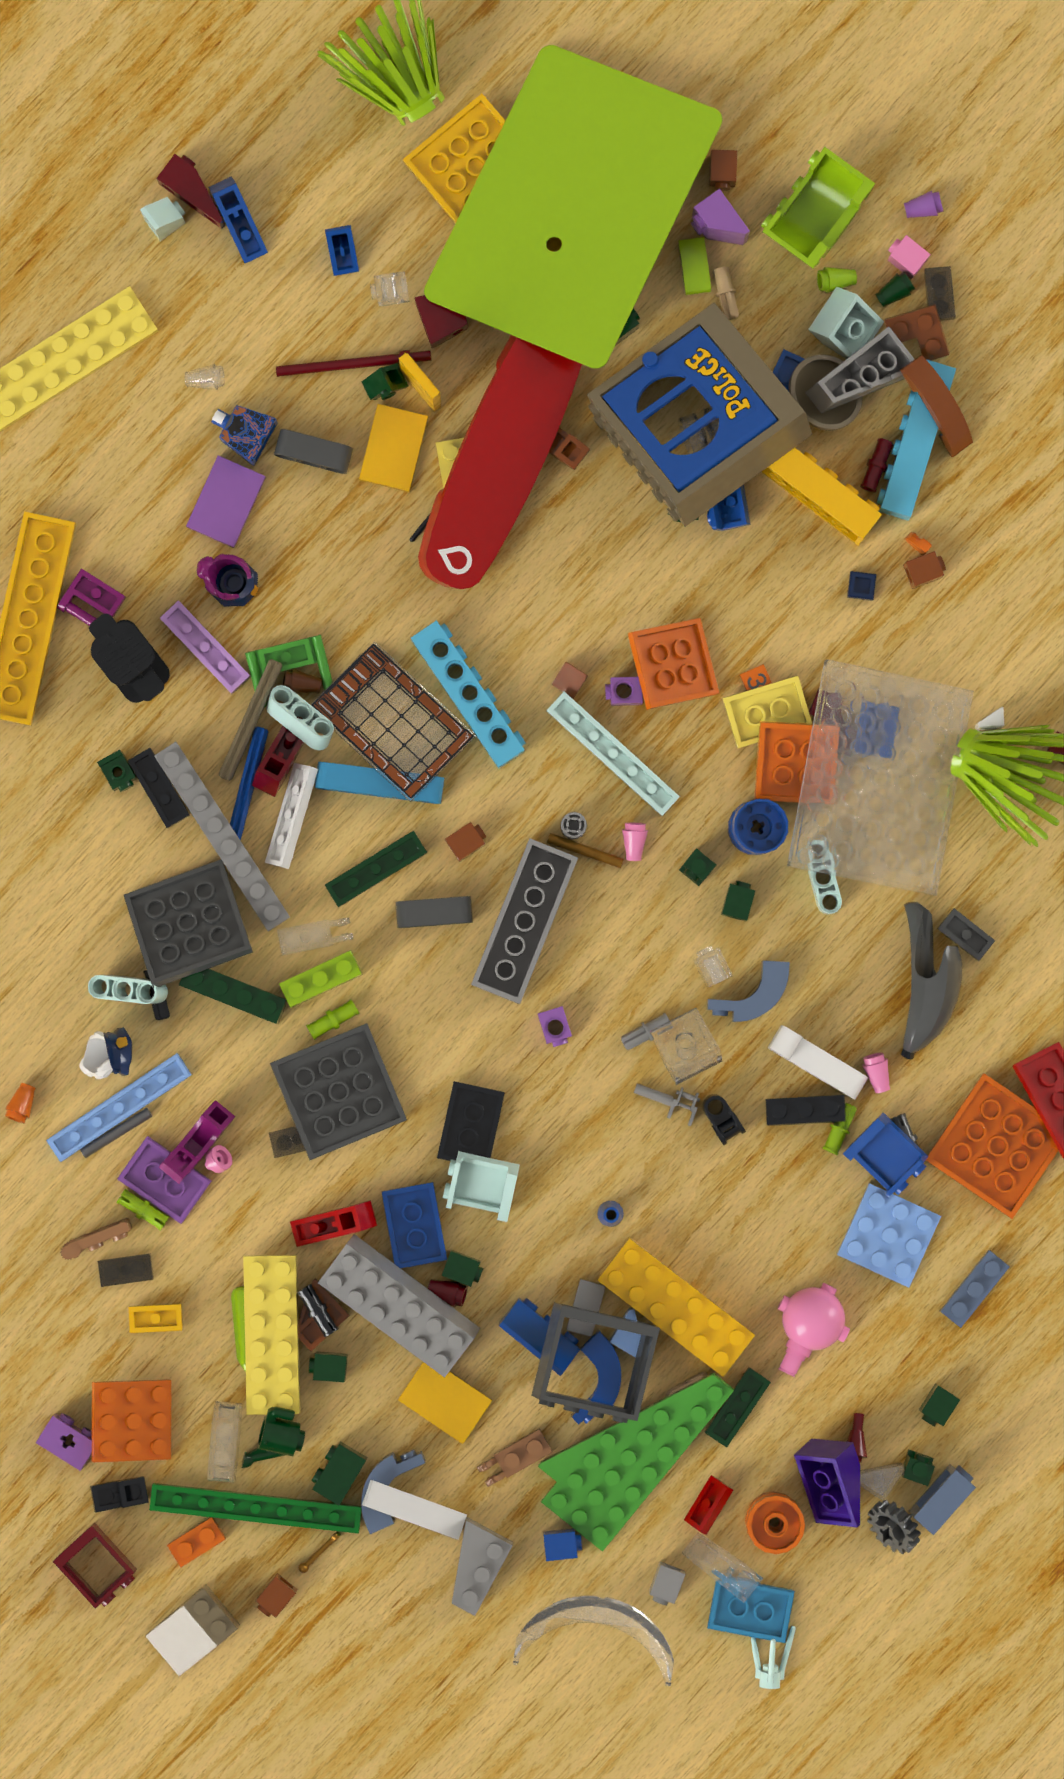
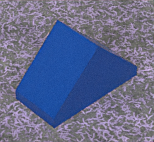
M351 225L325 229L334 276L359 272Z

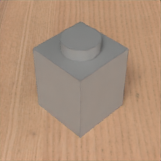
M660 1561L649 1589V1594L654 1596L652 1600L666 1606L668 1602L675 1604L686 1575L685 1571Z

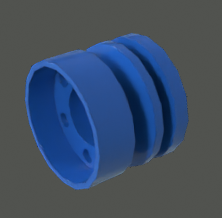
M755 799L739 805L732 812L728 821V834L732 844L739 851L748 855L766 854L776 850L784 843L788 834V819L785 811L777 803L768 799ZM753 823L761 824V827L758 829L760 833L751 831Z

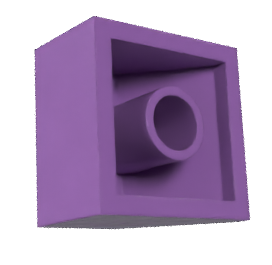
M720 189L694 206L691 225L698 235L703 234L708 240L738 245L747 243L750 230Z

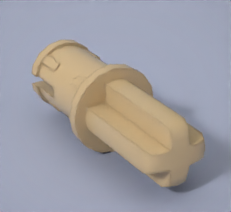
M729 267L714 269L713 274L718 290L716 297L720 299L722 312L728 320L735 319L739 313L734 295L736 289H733Z

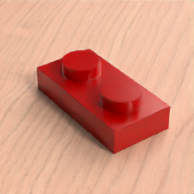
M711 1475L684 1518V1521L699 1532L707 1535L732 1494L733 1489Z

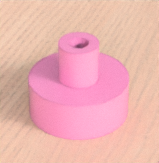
M216 1145L206 1152L205 1167L208 1170L222 1173L231 1167L232 1156L225 1147Z

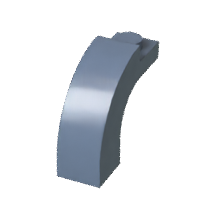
M763 960L759 986L750 997L740 1001L707 999V1010H712V1015L728 1016V1011H733L732 1022L748 1021L760 1017L772 1009L783 995L788 982L790 962Z
M414 1449L400 1455L402 1459L400 1461H397L394 1452L381 1459L371 1470L361 1497L362 1515L370 1534L395 1523L393 1516L362 1506L370 1480L389 1486L391 1481L398 1475L425 1464L426 1459L422 1451L418 1453Z

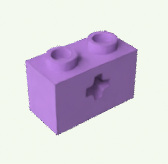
M61 1413L60 1416L54 1414L36 1443L81 1471L92 1455V1430L83 1427V1429L78 1428L73 1424L75 1420L64 1413ZM69 1434H72L74 1436L72 1440L76 1444L66 1445V1438L63 1436L67 1437Z

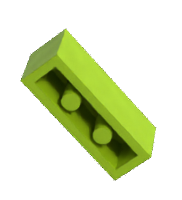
M350 950L283 981L279 985L289 1007L293 1008L363 974L353 952Z

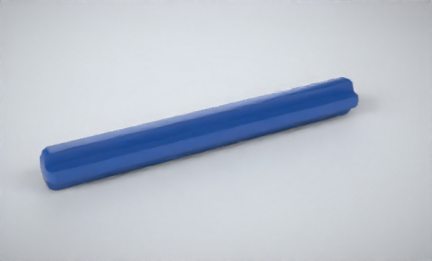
M255 727L230 821L231 827L240 840L254 791L252 783L261 763L268 736V730L262 727Z

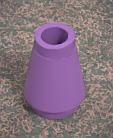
M931 190L904 203L907 218L938 216L937 213L944 212L939 191L932 193Z

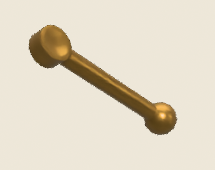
M338 1531L335 1532L305 1563L299 1565V1571L306 1573L309 1566L341 1534Z

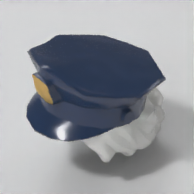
M124 1027L117 1028L113 1033L97 1031L89 1037L85 1055L79 1064L84 1074H87L89 1077L94 1076L98 1080L108 1077L111 1073H119L121 1076L129 1075V1067L132 1060V1040Z

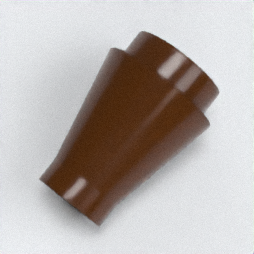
M292 669V671L285 670L283 686H287L296 694L320 693L322 678Z

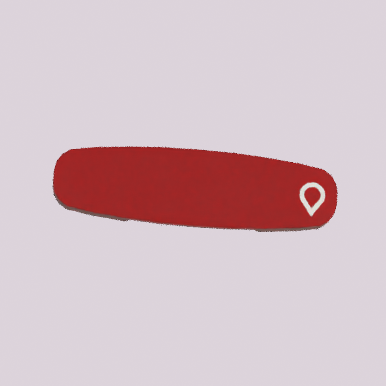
M513 335L510 336L497 359V370L469 425L445 487L436 495L424 531L418 559L421 570L430 580L451 589H467L480 582L510 533L535 484L562 422L582 364Z

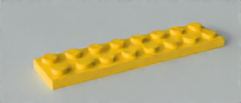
M24 511L0 619V720L32 726L57 614V606L75 532V522Z

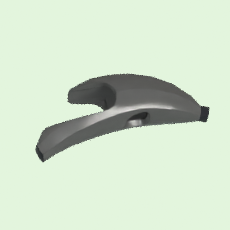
M918 902L904 904L911 943V999L903 1050L901 1052V1055L906 1059H913L916 1052L928 1046L943 1031L957 1004L962 981V960L958 946H946L939 971L935 972L932 914Z

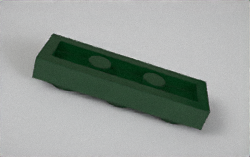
M748 1367L734 1387L733 1393L724 1402L705 1430V1433L727 1448L771 1382Z

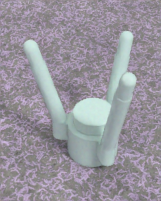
M792 1626L790 1629L780 1667L775 1664L776 1640L771 1639L769 1664H763L762 1669L756 1638L751 1637L755 1678L760 1679L759 1686L761 1688H780V1680H784L785 1668L794 1639L795 1626Z

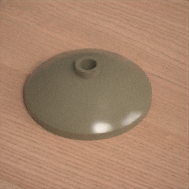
M814 355L806 358L797 365L789 380V393L806 412L809 425L825 431L838 430L850 424L857 417L862 406V397L821 413L805 393L843 363L842 360L830 355Z

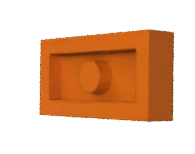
M210 1517L167 1544L179 1566L183 1567L224 1541L226 1537L215 1519Z

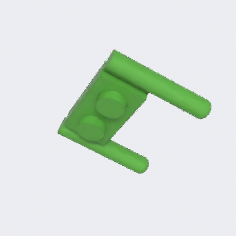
M321 635L245 653L254 691L270 659L282 663L280 672L317 663L324 690L326 691L333 684Z

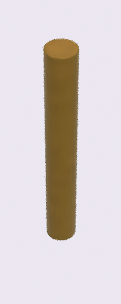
M550 833L547 840L549 844L620 869L624 860L618 856Z

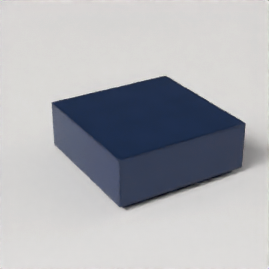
M850 571L847 598L873 601L877 574Z

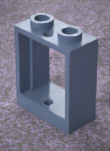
M949 1464L909 1509V1513L934 1535L976 1488L971 1483L974 1478L960 1465L955 1469Z

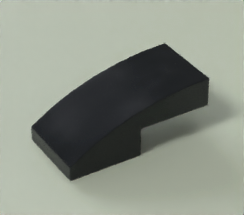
M144 1476L90 1486L95 1513L149 1503Z

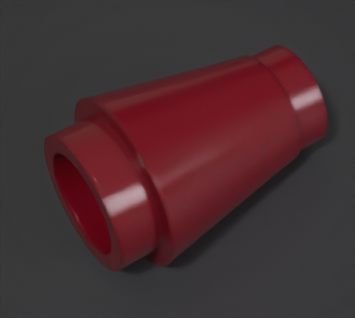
M432 1279L428 1285V1289L447 1304L456 1307V1305L463 1306L467 1295V1286L459 1282Z

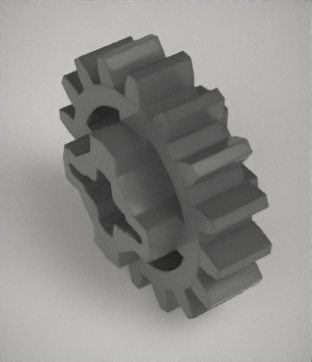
M887 1500L879 1501L868 1512L870 1518L867 1519V1522L873 1525L870 1530L877 1533L876 1539L880 1540L884 1547L891 1546L892 1552L895 1553L898 1550L901 1554L909 1553L920 1542L918 1537L921 1535V1532L915 1529L918 1524L911 1521L912 1515L908 1514L904 1507L897 1508L894 1501L891 1504Z

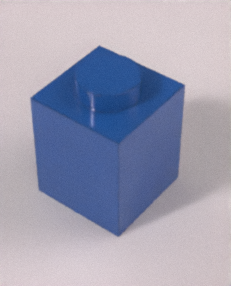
M574 1528L543 1532L546 1561L578 1558L577 1551L582 1550L581 1534L575 1535Z

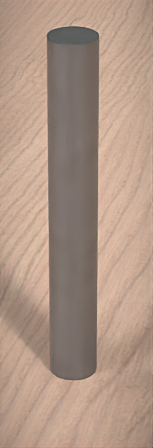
M149 1109L142 1110L80 1149L85 1158L89 1157L153 1117Z

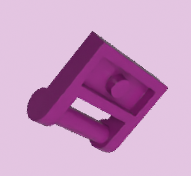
M81 568L59 602L57 609L63 613L65 611L89 626L97 618L73 604L74 596L103 614H110L112 618L126 599V596Z

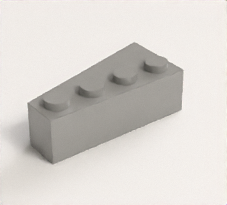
M887 327L805 393L818 410L823 413L904 380L905 378L900 370L913 361L914 358L891 328Z

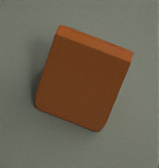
M565 662L552 685L562 692L565 691L574 699L588 675L570 663Z

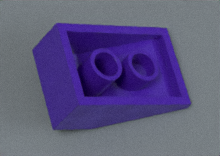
M811 1438L794 1454L815 1522L858 1528L860 1526V1463L853 1442Z

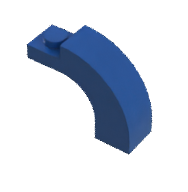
M598 1330L580 1347L581 1351L595 1365L598 1372L597 1387L587 1400L613 1405L621 1386V1366L615 1348L607 1337ZM579 1409V1413L573 1412L571 1414V1417L578 1424L582 1421L587 1424L594 1416L588 1415L589 1410Z

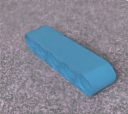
M318 762L316 789L434 804L442 803L444 777L434 776L411 799L379 769ZM409 773V776L413 780H415L420 775L416 773Z

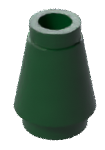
M905 272L900 275L897 273L875 295L881 305L885 307L910 296V292L915 290V287Z

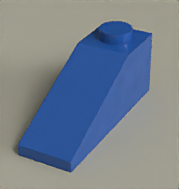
M232 176L208 187L244 263H248L268 253Z

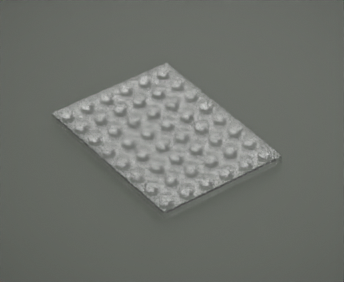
M824 660L787 866L937 896L958 777L951 774V762L953 755L959 757L961 748L957 747L967 731L974 691L833 660Z

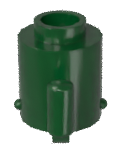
M280 1407L268 1409L267 1415L262 1422L258 1446L251 1452L244 1453L242 1468H247L257 1461L286 1455L293 1457L295 1451L301 1452L305 1431L300 1430V1423L292 1422L295 1411Z

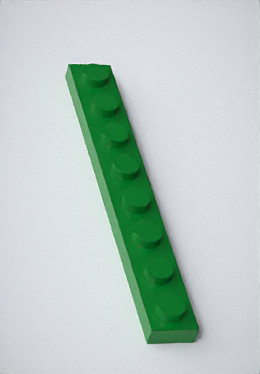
M153 1483L149 1510L359 1534L362 1508L358 1505L340 1504L338 1506L331 1502Z

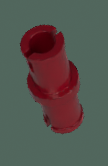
M878 438L872 458L867 461L866 465L868 468L860 485L862 489L872 493L876 492L881 475L887 470L886 462L894 446L891 441L883 438Z

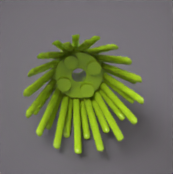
M394 0V4L397 10L395 18L404 43L403 49L382 6L377 5L375 11L382 25L377 27V32L389 57L361 17L356 18V24L377 55L363 38L357 39V44L361 47L360 49L343 30H339L338 35L366 65L368 70L346 49H337L330 42H325L324 45L349 68L331 54H326L320 50L317 51L318 57L339 71V75L347 80L337 78L338 82L396 116L402 126L406 125L404 117H408L412 123L436 108L433 103L436 97H438L441 103L445 99L439 87L434 19L431 20L428 17L425 24L421 0H417L420 20L415 0H409V7L422 63L401 0Z
M1050 725L989 731L968 729L957 747L961 748L959 757L953 755L951 774L964 782L1006 833L1007 827L998 816L1030 846L1032 843L1038 847V842L994 799L1040 837L1047 840V833L1033 823L1024 811L1007 799L1004 793L1051 824L1058 826L1059 820L1035 804L1037 802L1036 797L1022 787L1064 806V797L1028 781L1031 780L1044 784L1046 779L1043 776L1064 782V774L1013 758L1051 764L1053 760L1064 762V755L1009 745L1064 747V733H1053L1054 729H1046Z

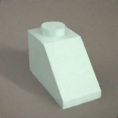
M168 197L140 209L145 222L160 242L185 224L182 217L185 214L184 210L177 201L172 203Z

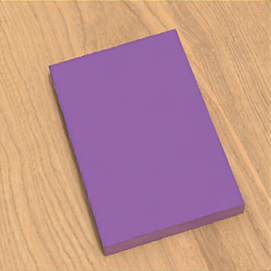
M218 455L186 527L235 548L266 477Z
M147 1136L117 1179L182 1224L212 1180L194 1168L178 1184L159 1168L171 1152Z

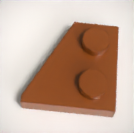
M315 1278L311 1283L321 1302L323 1304L326 1303L328 1306L326 1310L336 1326H339L350 1314L324 1287L318 1284L319 1281ZM303 1304L298 1319L299 1339L312 1352L327 1337L324 1338L313 1317L310 1318L308 1316L309 1311L305 1304Z

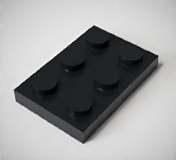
M454 1081L437 1158L447 1161L456 1160L458 1151L491 1158L505 1092Z

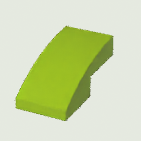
M704 237L678 240L685 295L711 292Z

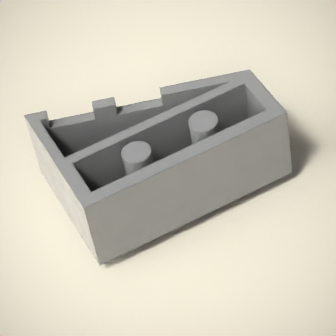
M466 1517L452 1604L475 1616L511 1550L513 1541Z

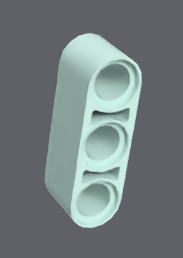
M279 685L274 687L266 707L270 716L310 748L319 751L327 748L334 731L333 723L287 686Z
M813 840L805 846L803 855L817 907L822 913L829 915L841 908L842 898L828 847L823 841ZM812 845H818L822 848L823 855L820 859L810 857L809 848ZM819 870H824L829 874L830 879L827 884L822 885L816 881V873ZM826 895H831L836 900V906L833 910L824 908L822 900Z
M95 975L88 983L90 995L97 999L157 1004L165 1001L168 995V988L165 984L159 987L154 986L155 994L151 998L149 989L152 984L150 979ZM103 981L107 984L105 993L102 990ZM127 984H129L131 988L129 995H127L125 991Z

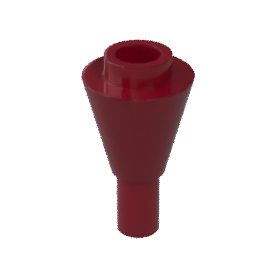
M854 1413L852 1430H850L846 1442H853L859 1463H862V1458H867L863 1431L864 1414Z

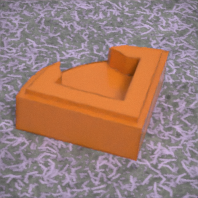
M910 532L904 538L922 556L932 547V544L924 538L920 539L915 532Z

